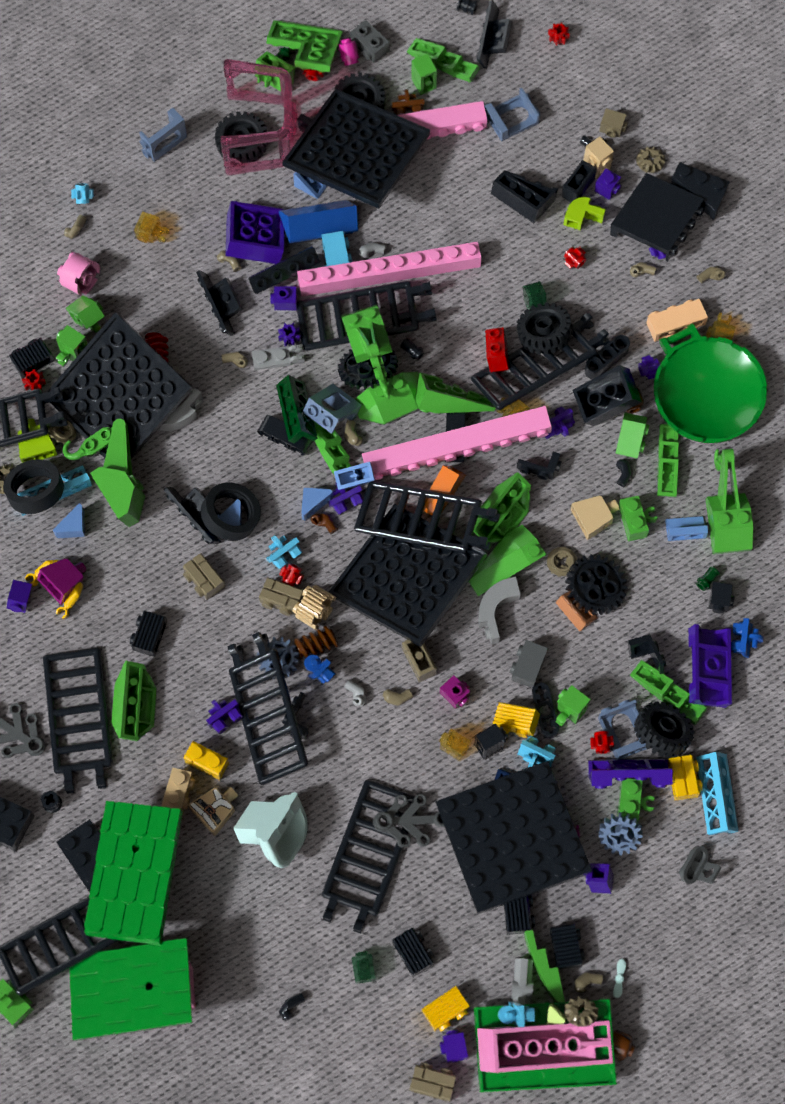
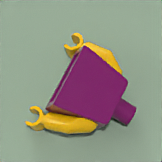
M66 558L62 560H46L35 570L34 574H27L25 579L29 581L31 578H34L30 582L32 587L37 586L40 582L60 605L64 603L63 607H59L56 610V614L59 615L62 610H65V615L62 619H66L69 616L68 609L74 606L82 592L84 578L82 574L86 572V567L82 562L73 565Z

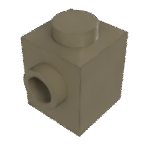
M606 108L599 132L606 133L609 137L620 138L621 133H625L628 122L625 121L627 114Z

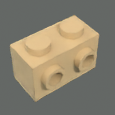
M598 137L586 146L583 160L596 167V179L600 177L605 168L611 170L614 151L601 137Z
M172 767L162 807L178 808L183 813L184 809H188L190 802L188 795L195 785L192 772Z

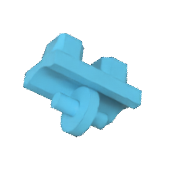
M275 535L272 536L273 543L268 547L271 551L276 547L278 550L266 559L269 563L272 562L278 569H281L288 563L282 554L288 551L294 559L302 553L297 544L299 540L295 537L285 545H282L287 540L284 535L279 539Z
M529 736L527 740L523 739L517 754L524 757L523 760L529 762L528 768L546 761L549 762L551 767L556 756L554 755L556 748L548 744L542 749L537 746L538 739Z
M515 1001L508 1002L509 1006L501 1007L498 1012L499 1020L504 1024L525 1027V1022L535 1021L534 1008H529V1006H524Z

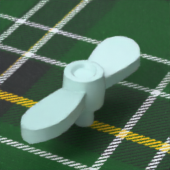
M620 959L617 963L616 984L613 989V996L615 998H620L622 995L623 974L626 968V963L623 959Z

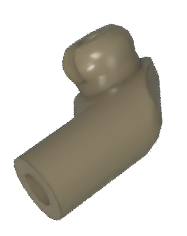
M640 262L631 267L630 274L633 277H639L644 273L654 275L657 267Z
M390 689L383 692L384 700L396 706L413 698L409 689L400 694Z

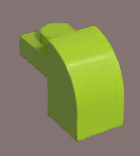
M588 197L577 198L568 206L563 225L581 230L585 218L602 223L606 209L598 205H590V198Z

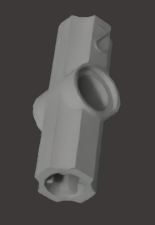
M515 959L512 1002L530 1004V1001H532L533 960Z

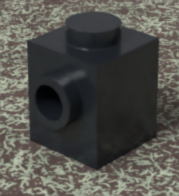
M713 582L708 609L721 614L727 612L729 607H733L735 598L734 595H731L733 585Z

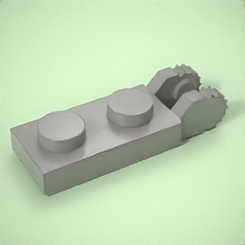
M292 345L290 347L252 351L254 370L305 362V356L296 355L290 358V354L303 352L304 347L303 345Z

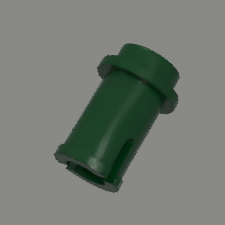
M286 47L279 49L275 56L285 61L290 59L291 53Z
M712 566L709 567L706 573L697 579V587L702 591L708 590L710 584L720 575L719 571Z

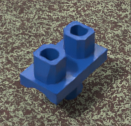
M743 618V622L733 623V634L742 636L741 641H731V651L742 654L745 658H750V649H756L757 644L764 641V637L759 635V629H753V624L750 623L749 618Z
M309 655L304 660L305 668L311 672L307 675L310 679L317 678L324 684L336 674L328 667L331 664L328 659L321 661L317 655Z

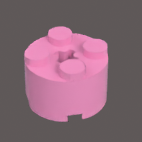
M71 252L64 265H61L57 271V274L60 276V284L82 296V293L86 295L98 280L95 276L96 273H100V266L97 262L80 253Z

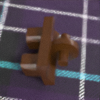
M404 89V95H398L399 102H392L391 108L395 115L405 114V109H412V113L423 111L424 99L409 100L416 99V94H409L408 89Z

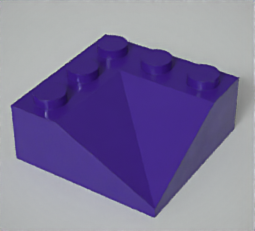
M231 201L227 212L225 256L273 264L279 263L284 251V226L279 211L284 209Z

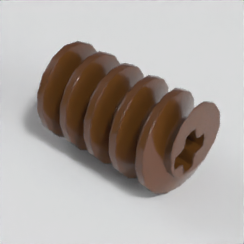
M323 626V633L316 629V636L309 632V639L302 635V642L298 638L294 639L301 660L302 656L308 657L309 653L317 655V650L323 654L325 646L330 651L332 643L336 648L338 647L332 629L330 628L329 630L327 626Z

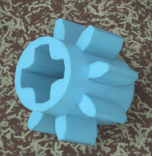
M87 183L75 184V188L71 190V198H76V203L78 204L90 203V199L94 197L93 188L89 189V184Z

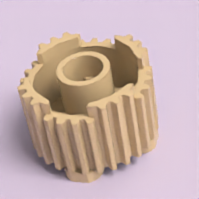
M308 585L302 593L303 599L300 603H296L292 612L296 614L297 619L316 630L320 627L318 623L321 620L326 621L333 611L331 603L335 601L336 597L317 585L313 587Z

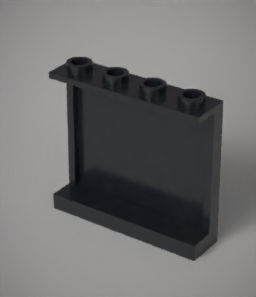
M646 173L611 223L610 235L617 238L622 233L665 253V261L668 262L678 252L680 243L685 242L688 231L693 230L696 219L703 215L705 207H703L704 199Z

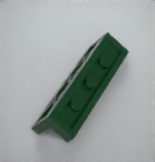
M288 374L276 385L288 441L295 444L302 437L315 441L318 437L314 420L306 414H302L308 401L305 382Z

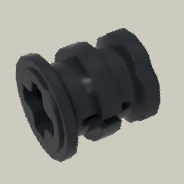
M459 0L456 10L458 12L463 10L464 13L469 12L471 15H474L478 6V0Z
M54 791L45 792L41 796L43 808L48 813H56L62 807V799ZM48 800H55L54 803L48 804L47 802Z

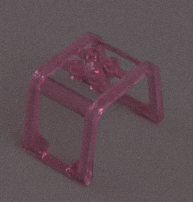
M231 59L224 60L223 68L227 83L228 100L255 101L284 106V123L281 129L277 131L221 136L226 175L284 167L283 160L293 148L294 136H297V101L292 100V79L290 74L281 67ZM240 73L279 77L281 96L234 88L233 78L237 77ZM278 141L280 159L241 163L235 158H230L229 148Z

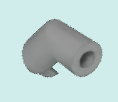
M373 242L360 247L359 255L363 258H368L369 252L384 254L386 245Z
M349 679L344 688L353 693L354 705H364L366 701L364 688Z

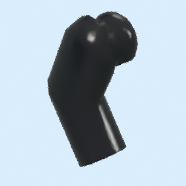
M298 993L285 1000L279 1010V1016L282 1017L283 1021L292 1018L293 1014L290 1010L293 1007L305 1002L302 993Z

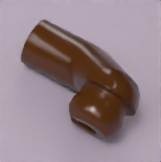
M316 513L311 516V522L314 525L326 527L330 534L338 531L337 526L329 515Z

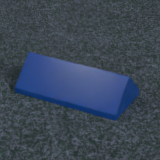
M348 200L279 211L289 243L322 238L321 234L343 231L344 234L358 232L357 205Z

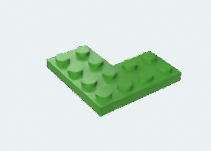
M274 20L268 33L266 44L299 49L294 67H299L303 70L312 69L319 72H330L343 31Z

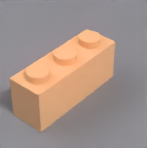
M691 299L682 305H672L664 311L652 312L648 316L646 324L654 342L663 337H670L686 329L687 325L691 323L696 328L704 326L708 316L700 299Z

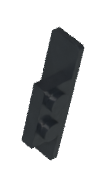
M493 0L489 1L486 9L479 51L476 55L477 61L484 69L488 67L490 54L506 52L512 27L510 18L498 20L500 10Z
M311 246L250 276L248 280L253 292L258 294L274 285L282 283V281L296 276L297 271L307 270L319 264L320 260L315 248Z
M198 270L196 272L198 283L204 288L205 298L211 304L212 313L220 323V330L231 336L235 335L229 319L242 311L243 308L230 280L225 277L213 286L208 274Z
M165 487L163 489L167 493L166 497L179 507L178 511L191 521L190 525L201 532L202 538L206 543L219 544L221 542L217 536L207 529L202 520L201 506L206 496L199 488L195 487L184 499L173 487ZM215 508V512L219 517L221 513Z

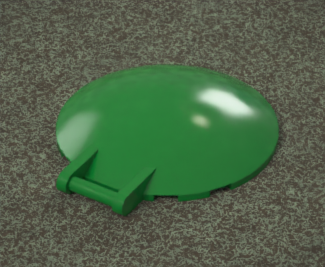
M693 323L670 337L659 339V343L666 356L655 375L654 398L660 415L674 431L693 441L721 443L743 435L757 422L766 403L767 382L760 363L750 351L726 338L701 337ZM691 335L692 338L671 348L670 344Z

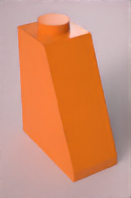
M443 465L430 490L454 495L466 474L452 466ZM427 498L424 507L426 513L433 515L437 499ZM445 501L442 512L449 503L448 501Z

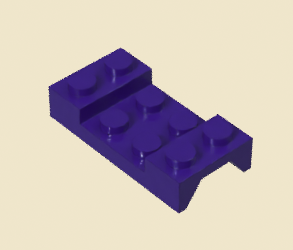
M694 624L688 628L689 647H692V683L689 684V703L726 708L732 704L731 629L708 630L701 629L699 624Z
M668 759L588 760V777L591 785L598 789L612 786V778L624 781L627 778L646 780L647 777H649L652 785H655V787L665 788L667 785H672V768H668Z

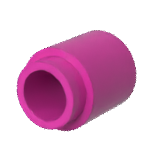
M351 38L341 40V44H338L342 62H344L345 66L358 63L359 54L356 41H352Z

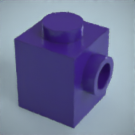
M605 168L596 181L594 192L610 200L621 188V177Z
M274 286V293L270 295V303L274 304V310L297 311V288Z
M13 579L6 609L25 613L32 584Z
M590 863L592 873L586 875V884L589 885L591 893L611 894L614 874L610 864Z
M458 1030L446 1032V1036H443V1042L439 1043L441 1054H446L447 1063L468 1059L464 1033H459Z

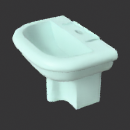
M293 792L290 795L281 796L275 802L251 801L233 829L240 843L259 844L266 858L274 866L284 868L290 865L302 847L307 835L308 825L306 813L298 794Z

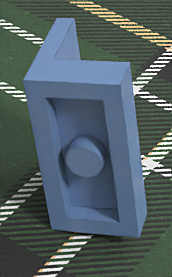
M703 516L665 519L668 541L705 539L707 537L708 528L707 525L704 526Z

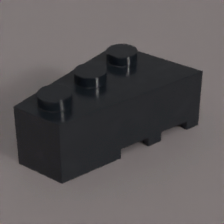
M679 162L671 184L703 198L704 212L713 221L730 183L727 180Z
M504 170L493 181L491 195L532 223H535L555 201L558 188L553 187L551 189L543 186L541 182L537 181L534 183L525 180L526 177Z

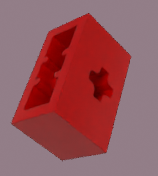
M504 327L485 330L486 357L490 372L509 370L508 347Z

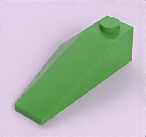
M420 372L416 403L418 409L422 412L459 413L495 411V407L485 396L474 391H468L467 393L459 388L457 384L450 386L443 383L442 378Z
M522 524L502 538L477 569L469 583L475 593L480 596L497 582L511 577L545 556L546 553L536 537Z

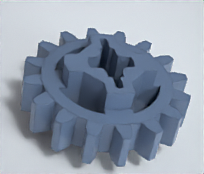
M273 637V642L270 643L268 641L269 650L273 648L277 650L279 657H281L280 663L283 673L289 677L290 670L296 671L294 665L299 664V660L296 659L299 657V653L294 652L296 646H290V640L285 643L283 637L279 641H276V638ZM291 656L290 663L287 665L286 659ZM271 658L258 664L261 665L259 667L261 672L264 670L267 672L274 668Z
M619 812L618 817L611 814L610 820L605 817L604 824H600V844H605V850L611 848L612 854L616 851H619L620 855H622L623 851L630 854L631 848L636 850L637 844H641V838L643 837L641 824H637L636 818L630 819V814H627L625 817H622L621 812Z

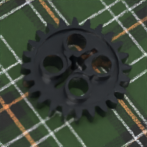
M349 349V354H343L344 358L340 359V364H338V373L345 385L349 384L350 388L356 385L357 390L361 386L364 387V390L368 386H371L373 389L375 384L380 386L379 380H376L373 371L375 368L372 367L370 359L356 363L351 349ZM394 350L381 355L384 363L381 366L385 367L387 373L386 381L387 378H393L392 373L397 372L398 359Z
M592 554L589 555L588 559L584 555L581 561L577 559L575 565H571L569 568L571 571H568L566 574L569 578L565 580V583L570 585L565 590L571 591L568 597L575 598L572 604L578 602V609L585 607V613L592 610V615H595L597 611L601 616L605 611L609 614L612 609L616 610L618 605H621L622 599L626 596L624 591L628 587L623 584L627 582V579L621 578L624 572H618L620 565L614 567V560L610 563L607 562V556L602 560L600 554L595 559ZM597 570H600L604 576L599 575ZM580 577L586 578L587 582H583ZM605 587L611 588L613 593L608 592ZM589 594H593L596 599L590 598Z

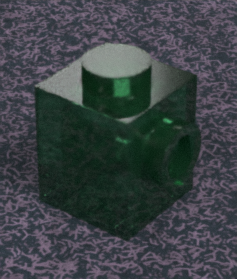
M540 281L523 286L524 302L527 309L531 310L530 307L533 305L538 307L537 304L539 303L542 306L545 305V302H547L546 292Z
M367 952L355 953V956L351 957L355 984L376 981L372 954H367Z

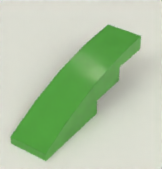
M415 38L407 50L408 54L415 58L428 54L435 68L470 83L480 70L478 65L463 61L462 56L447 52L444 46Z
M314 421L318 437L315 443L332 473L334 474V471L352 467L349 464L350 456L340 445L342 438L334 430L331 434Z
M668 424L659 425L657 496L677 497L678 433Z
M643 660L639 662L630 674L635 681L662 702H666V705H673V709L679 708V713L684 712L686 714L685 718H689L694 725L697 724L707 711V707L704 705L689 703L688 692L674 684V680L664 674H659L657 669Z
M533 930L525 931L524 937L531 960H533V965L542 984L554 1002H565L558 967L549 968L545 948L537 950Z

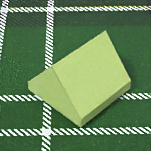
M551 1003L548 1010L547 1024H563L566 1021L565 1015Z

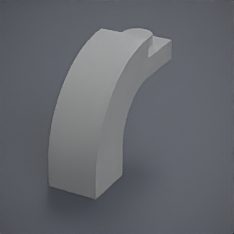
M195 388L184 403L177 407L158 428V431H175L192 423L197 418L196 410L199 409L203 402L201 392Z
M516 577L497 582L490 587L481 600L478 624L479 628L487 626V628H484L486 639L491 640V644L499 643L500 640L495 621L497 609L505 603L520 600V591Z

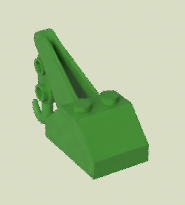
M373 305L341 316L356 363L370 359L372 367L375 368L373 371L376 380H379L385 398L390 399L386 381L387 373L385 367L381 366L384 365L381 355L392 352L378 306Z
M116 419L112 428L104 427L84 440L79 450L75 453L68 452V446L71 443L68 440L63 446V454L70 460L94 455L108 446L104 466L98 467L90 474L117 518L128 527L138 523L145 495L142 491L144 489L142 483L132 474L128 424L123 419Z
M716 449L714 464L715 469L720 471L718 496H709L705 499L713 554L751 551L753 547L751 507L746 494H738L733 449H723L722 453L719 454V450ZM728 469L730 470L732 494L727 495Z

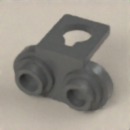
M695 846L689 852V856L680 868L679 874L681 880L688 884H692L696 880L713 884L721 870V866L707 862V849L702 846ZM714 869L713 874L710 877H706L704 874L705 870Z

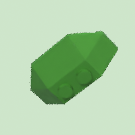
M404 372L387 379L390 399L385 398L381 386L377 384L374 385L373 389L371 387L367 388L355 398L362 405L357 414L359 419L385 425L418 410L416 393L419 373Z
M519 472L499 484L481 506V508L497 509V514H500L498 522L478 517L474 528V533L478 537H488V542H500L507 533L517 528L529 512V491L531 490V485Z
M125 661L114 685L111 723L121 739L139 741L142 736L154 727L157 688L146 671L144 664Z

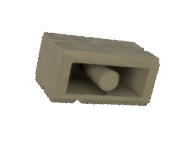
M202 553L183 565L184 578L188 583H194L196 586L194 590L200 597L204 596L208 600L225 587L222 578Z
M267 577L259 595V601L267 609H279V612L286 616L296 615L292 611L296 603H300L303 599L302 593L304 590Z
M409 640L402 642V650L418 682L435 676L437 668L425 645L423 644L420 647Z
M421 1063L420 1066L416 1065L409 1091L450 1102L456 1076L452 1075L453 1071L441 1068L440 1071L433 1070V1066L426 1063Z

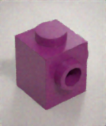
M454 675L440 687L439 693L455 709L459 706H465L470 700L468 698L470 696V687L465 681L462 680L460 682Z

